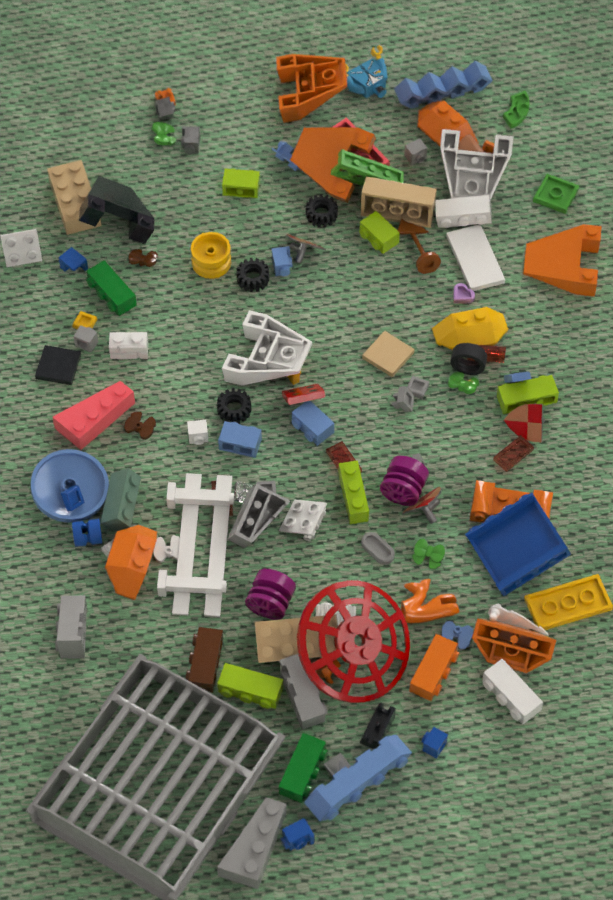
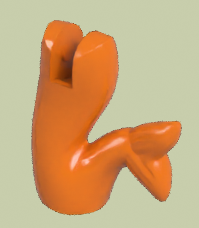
M424 579L420 583H407L404 587L413 593L414 596L401 602V611L407 623H423L453 616L459 613L455 595L442 594L421 606L426 598L431 580Z

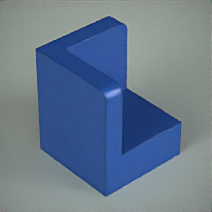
M73 247L58 257L60 268L64 271H67L69 268L75 271L79 267L85 271L88 269L87 259Z

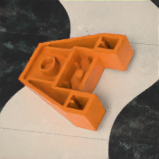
M301 54L276 57L277 72L281 83L296 81L297 93L279 96V110L283 123L303 119L347 87L345 58Z
M358 127L304 128L290 161L298 166L299 169L331 197L348 203L355 186L349 181L331 175V170L338 163V153L341 149L350 152L351 148H354L369 155L376 137L373 133Z
M583 224L527 243L523 274L576 295L595 297L598 269L580 268L581 251L598 253L602 226Z

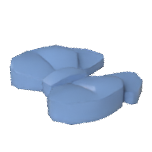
M452 621L445 622L442 627V637L453 640V638L458 639L459 649H466L470 646L473 636L471 626L466 625L461 628Z

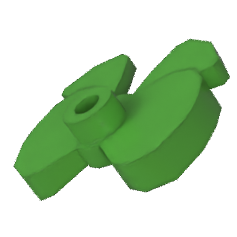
M155 122L152 125V130L156 133L154 137L156 144H170L171 146L175 144L177 139L167 136V134L175 132L173 126L164 122Z
M455 372L449 377L448 386L450 388H458L459 391H464L466 394L474 393L477 386H479V381L475 377L470 378L468 381L463 380L464 373Z
M419 539L415 544L412 557L417 565H420L426 556L430 557L429 568L436 569L441 566L440 562L445 556V548L442 544L434 547L430 546L425 539Z

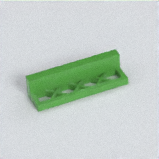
M343 149L338 153V163L331 170V175L364 186L366 177L404 183V171Z

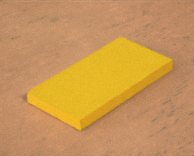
M599 574L524 596L534 624L538 627L541 626L544 630L613 610V605Z

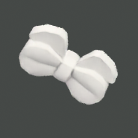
M173 535L170 546H166L162 537L157 538L153 550L155 560L160 563L167 557H173L178 560L180 537Z

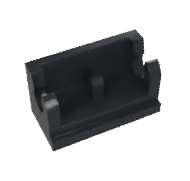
M383 703L378 704L360 744L371 749L379 746V741L386 737L394 721L395 707L390 706L387 710L383 708Z

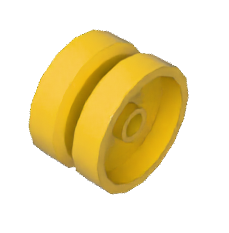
M206 232L198 235L192 241L190 248L193 270L197 275L203 278L215 279L228 272L231 267V246L229 240L224 235L217 232Z

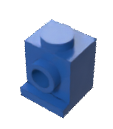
M303 818L283 828L280 840L286 850H299L305 847L307 842L311 845L314 844L315 835L306 819Z

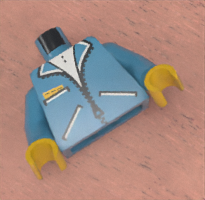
M381 45L377 46L379 53L375 52L374 47L371 49V54L376 57V60L372 58L350 71L346 64L347 87L350 92L363 95L365 98L376 94L378 98L385 96L386 90L384 88L386 87L388 76L384 58H381L380 55L383 52Z

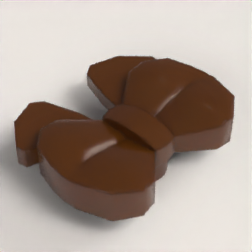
M142 249L132 250L128 255L131 265L139 263L140 266L146 265L147 267L154 266L158 258V254L155 251L142 255Z
M141 412L131 413V417L124 424L126 433L135 431L139 433L143 440L150 438L154 432V427H156L155 419L149 417L142 423L140 422L142 418Z

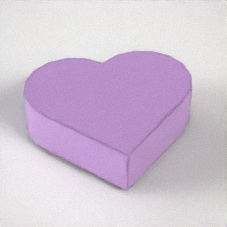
M458 283L454 286V303L469 304L474 301L475 293L473 290L468 289L463 283Z

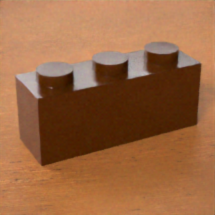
M199 627L198 633L193 636L192 645L195 646L194 652H190L189 664H191V669L187 670L185 679L210 693L214 692L223 644V630Z

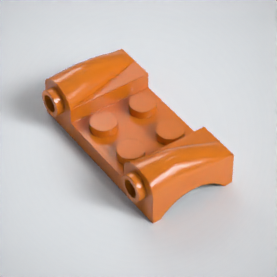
M476 480L470 521L483 523L489 516L498 514L505 506L514 504L519 501L521 496L530 493L497 488L495 483ZM534 489L533 494L547 517L550 518L553 492Z

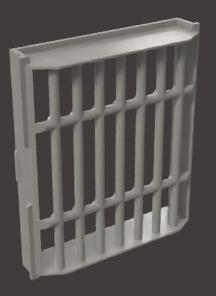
M139 654L101 706V712L72 752L66 754L26 809V812L30 814L33 823L159 899L178 900L219 837L224 835L236 817L237 810L282 745L286 736L279 732L276 735L257 719L158 663L147 660V657ZM145 674V677L142 679V681L134 690L129 699H125V697L128 695V693L133 688L138 679L141 677V675ZM154 679L161 683L162 687L144 710L135 703ZM171 689L180 694V696L162 720L153 715V712ZM189 699L198 705L179 730L170 725L185 701ZM121 705V710L116 715V717L111 722L106 731L103 733V735L98 740L93 749L90 751V753L85 758L83 763L80 765L78 769L75 768L78 762L83 757V755L89 749L91 744L94 742L96 737L107 724L109 719L115 713L117 708ZM206 709L215 715L198 740H196L187 733L203 710ZM133 712L140 716L97 778L94 779L85 774L127 714ZM224 719L233 725L214 750L205 745L219 722ZM150 722L157 726L114 789L104 785L103 782L145 723ZM241 729L250 734L235 758L231 760L224 756L223 752L238 730ZM164 732L173 735L174 739L130 800L121 795V792ZM259 739L269 746L252 771L240 764L256 740ZM185 742L192 746L150 809L146 810L138 805L180 743ZM202 752L210 758L169 818L165 821L156 815L197 754ZM219 762L228 767L185 831L175 827V822L214 765ZM236 772L239 773L246 780L207 838L202 843L192 837V834L232 775ZM69 775H72V778L67 783V785L62 790L57 799L54 801L52 806L49 809H47V805L58 792V790L63 785L65 780L68 778ZM82 781L90 787L66 820L56 813L76 785ZM96 792H101L108 796L85 830L74 824ZM118 802L125 809L104 839L100 840L93 836L92 833L113 803ZM135 812L143 817V819L123 848L118 851L110 846V843L131 813ZM150 823H153L161 829L140 860L137 862L128 857L127 855ZM172 834L179 838V840L155 873L145 867L166 835ZM189 844L198 851L175 885L172 886L163 877L184 846Z

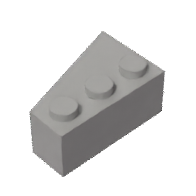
M256 483L249 489L227 540L246 548L290 503V500Z
M61 596V603L57 604L59 621L56 622V652H59L61 659L85 658L86 596Z
M299 654L281 659L280 678L283 679L284 688L302 730L325 722V714L328 713L326 705L319 698V689L311 682L304 671Z

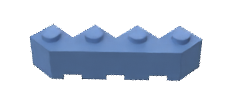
M474 61L463 72L454 67L448 69L441 77L428 72L418 83L405 78L394 90L400 103L412 109L418 107V104L427 102L429 104L441 101V98L449 96L451 99L464 96V92L472 90L474 93L480 92L493 80L486 66Z
M397 735L384 737L379 741L377 748L372 751L368 749L356 758L354 765L349 768L345 766L334 774L330 783L325 786L322 783L315 788L304 803L319 821L332 820L338 815V810L343 804L358 801L362 797V791L367 786L381 784L385 779L384 775L390 769L405 766L408 762L407 758L412 752Z

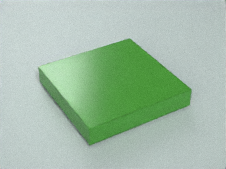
M546 174L533 198V202L566 214L579 190V185Z

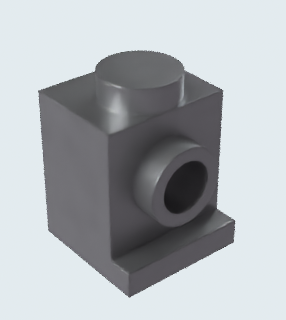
M182 126L181 146L184 147L186 154H199L200 127Z

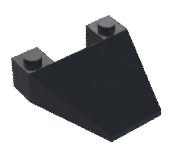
M98 176L79 208V221L96 227L103 214L107 212L129 220V239L146 244L154 232V217L131 187Z

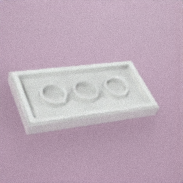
M480 224L447 232L446 237L469 289L477 291L505 283L504 275Z

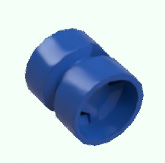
M100 519L88 520L87 523L83 521L72 522L75 547L86 546L87 543L91 545L103 544Z

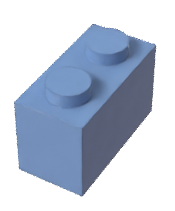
M311 401L304 402L292 412V425L294 428L300 429L306 439L310 442L313 441L317 446L334 433V422Z
M225 421L218 439L219 450L256 458L262 440V431L254 426L248 427L236 422Z

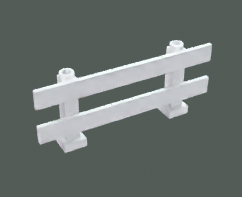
M186 473L185 488H177L175 482H168L167 508L175 509L176 504H183L176 576H168L167 570H159L158 596L166 597L167 591L174 592L172 615L188 616L190 593H205L204 617H220L222 592L226 593L227 581H224L230 504L234 505V493H231L233 476L217 475L216 490L201 489L202 474ZM199 505L214 506L208 578L192 577Z

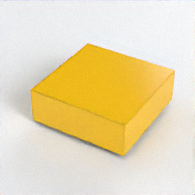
M80 311L72 326L77 330L80 325L86 328H93L97 321V316Z

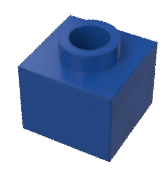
M433 727L430 733L427 731L422 738V751L437 759L447 744L448 734Z

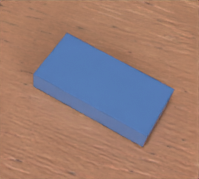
M519 372L504 376L505 383L531 379L530 372Z

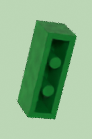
M105 260L86 271L87 284L90 288L96 290L101 300L107 302L111 312L115 311L120 316L137 306L136 295Z
M305 733L302 734L279 784V795L300 803L303 802L305 797H309L312 790L310 784L313 779H317L320 772L318 766L321 761H325L328 754L326 741Z

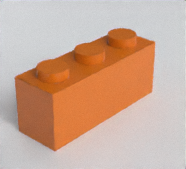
M435 634L410 682L409 692L429 701H432L434 696H438L443 686L441 685L442 680H447L451 668L449 667L451 663H455L460 653L457 651L458 643Z

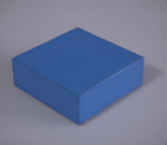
M74 485L61 493L67 511H72L85 503L79 485Z

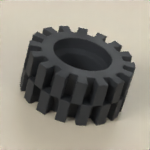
M320 194V197L314 195V199L312 197L309 198V201L306 203V219H308L309 223L312 222L313 226L318 224L319 228H321V225H324V228L327 227V224L331 226L332 221L335 223L338 217V205L333 197L329 199V195L323 197V194ZM318 208H325L328 210V212L324 214H319L315 212V210Z
M250 258V261L245 259L244 264L242 262L239 263L236 274L237 283L241 289L244 287L245 291L250 289V292H253V289H256V292H259V288L263 290L268 285L269 268L267 264H264L263 260L259 262L258 258L253 261V258ZM249 272H257L260 274V276L257 278H248L246 274Z
M231 388L232 392H229L227 389L225 394L222 392L217 399L218 415H220L221 420L224 419V422L236 421L240 424V420L244 422L246 417L249 418L250 396L245 391L241 393V389L235 391V388ZM237 402L241 404V408L229 410L227 405Z

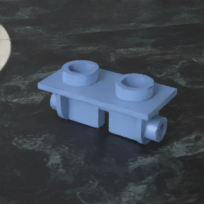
M280 141L277 150L272 148L276 152L275 156L283 162L286 159L289 162L288 166L295 171L299 169L298 166L290 161L294 148L287 144V142Z

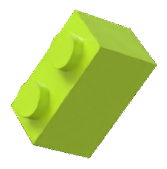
M224 169L222 181L223 196L258 198L260 171Z
M377 211L360 221L359 233L361 237L367 239L375 250H379L384 254L399 244L400 232Z

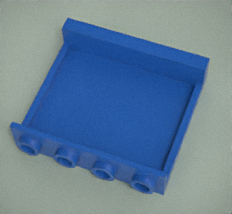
M532 492L521 496L519 501L514 504L505 506L498 514L489 516L479 526H473L465 534L503 596L571 555Z

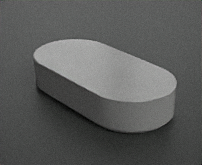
M368 532L363 535L361 545L370 556L382 565H388L393 562L395 552L386 541L374 532Z

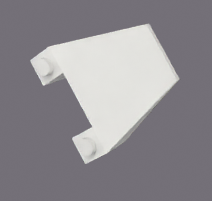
M442 129L440 151L451 199L489 195L491 200L511 157L513 137L496 135L493 153L458 150L460 131Z
M249 310L243 322L245 338L256 340L257 342L249 359L228 354L222 367L225 382L243 386L300 373L312 346V341L266 314Z

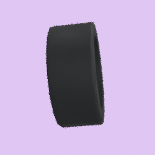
M460 343L453 348L450 364L458 372L467 375H477L485 370L487 353L476 344ZM463 357L471 358L476 361L466 360Z

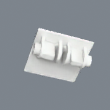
M37 229L0 235L6 267L42 261Z
M294 499L279 531L303 534V538L306 541H311V539H314L316 530L319 529V525L322 523L323 516L326 515L327 503Z

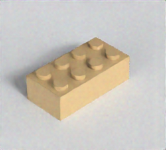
M82 160L47 168L49 182L66 234L100 227L101 219L96 227L79 221V208L91 190Z
M366 177L361 194V216L368 217L377 211L388 221L400 223L401 218H403L406 222L431 228L435 213L437 189Z
M337 614L332 616L328 626L338 627ZM324 616L310 617L309 621L321 624ZM300 618L255 622L258 663L280 661L281 659L299 654L297 649V631ZM307 629L306 646L309 658L322 657L318 643L319 632ZM326 634V648L329 654L336 649L334 636Z

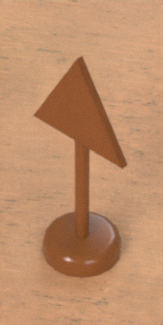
M401 218L398 231L400 234H411L421 253V256L416 261L418 271L421 274L434 272L441 264L439 255L435 252L425 253L415 235L428 233L429 231L422 226L406 222Z

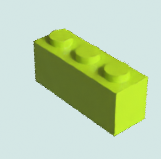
M542 375L534 379L522 380L511 384L505 383L498 386L497 399L503 415L525 404H543L545 406L557 403L559 396L552 375Z
M358 460L339 463L338 475L349 524L368 522L369 507Z
M228 663L224 664L217 683L218 693L227 698L236 697L244 703H257L265 709L277 708L284 688L283 679Z

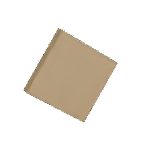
M384 331L362 355V359L393 377L414 354L415 349Z

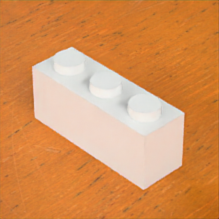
M490 196L436 200L438 228L492 223Z
M503 659L484 672L482 680L484 687L496 695L497 701L510 710L511 716L516 721L519 720L524 724L542 710L543 701Z

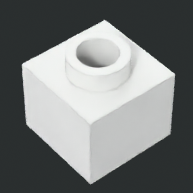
M206 420L187 421L189 444L201 445L208 442Z

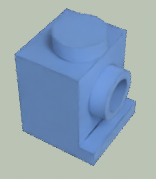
M290 246L272 249L275 276H287L290 274V267H293Z

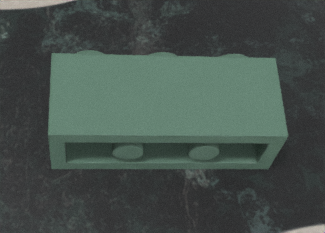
M129 468L111 473L101 524L113 532L131 527L141 477Z

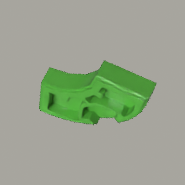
M526 90L511 95L510 101L512 106L507 112L503 113V118L510 129L522 123L528 114L530 102Z

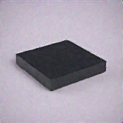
M45 345L35 378L72 385L81 358V351Z

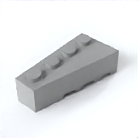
M265 798L218 865L217 872L219 877L259 889L287 813L286 803Z

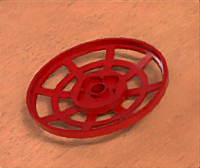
M346 580L323 588L308 602L298 624L297 649L304 671L320 691L338 701L364 703L385 695L400 680L409 659L410 634L401 609L389 594L367 582ZM347 586L364 587L363 598H349L341 601L334 590ZM372 590L382 595L395 610L394 614L388 616L379 605L371 601ZM328 595L334 606L325 614L321 624L309 621L316 605ZM362 604L361 616L352 617L345 606ZM370 607L377 611L384 619L377 625L369 619ZM339 611L344 620L337 628L328 626L332 616ZM398 620L402 624L404 633V652L396 649L397 637L393 624ZM389 628L391 635V647L382 644L380 632ZM307 629L319 632L318 643L322 658L313 663L309 659L306 646ZM326 634L334 636L336 649L329 654L326 648ZM356 635H359L362 639L360 646H357L354 642ZM380 652L389 655L386 663L378 670L374 659H376ZM340 657L348 663L347 674L339 670L332 661ZM394 657L402 660L396 677L385 687L381 676L390 668ZM367 664L372 675L355 677L357 667ZM326 665L334 675L344 680L341 691H335L318 676L316 670ZM374 681L378 691L367 696L348 695L352 683L364 684Z

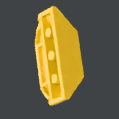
M488 307L452 313L435 325L432 331L437 345L453 350L460 343H472L482 348L496 345L506 334L508 327L502 313Z

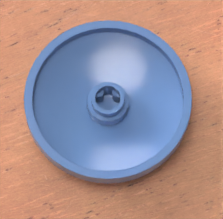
M72 449L59 450L44 457L36 465L31 477V495L36 506L46 516L67 523L84 521L94 516L103 507L109 487L108 476L102 464L90 454ZM74 485H79L85 503L72 511H67L61 493Z

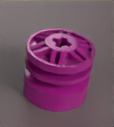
M401 455L395 456L387 468V474L383 477L380 491L384 497L394 503L403 506H413L419 500L422 488L429 477V471L424 464L414 458Z
M261 569L255 576L252 583L253 587L249 590L245 604L256 615L271 620H280L285 616L286 609L289 606L288 602L293 597L296 584L286 574L273 569Z

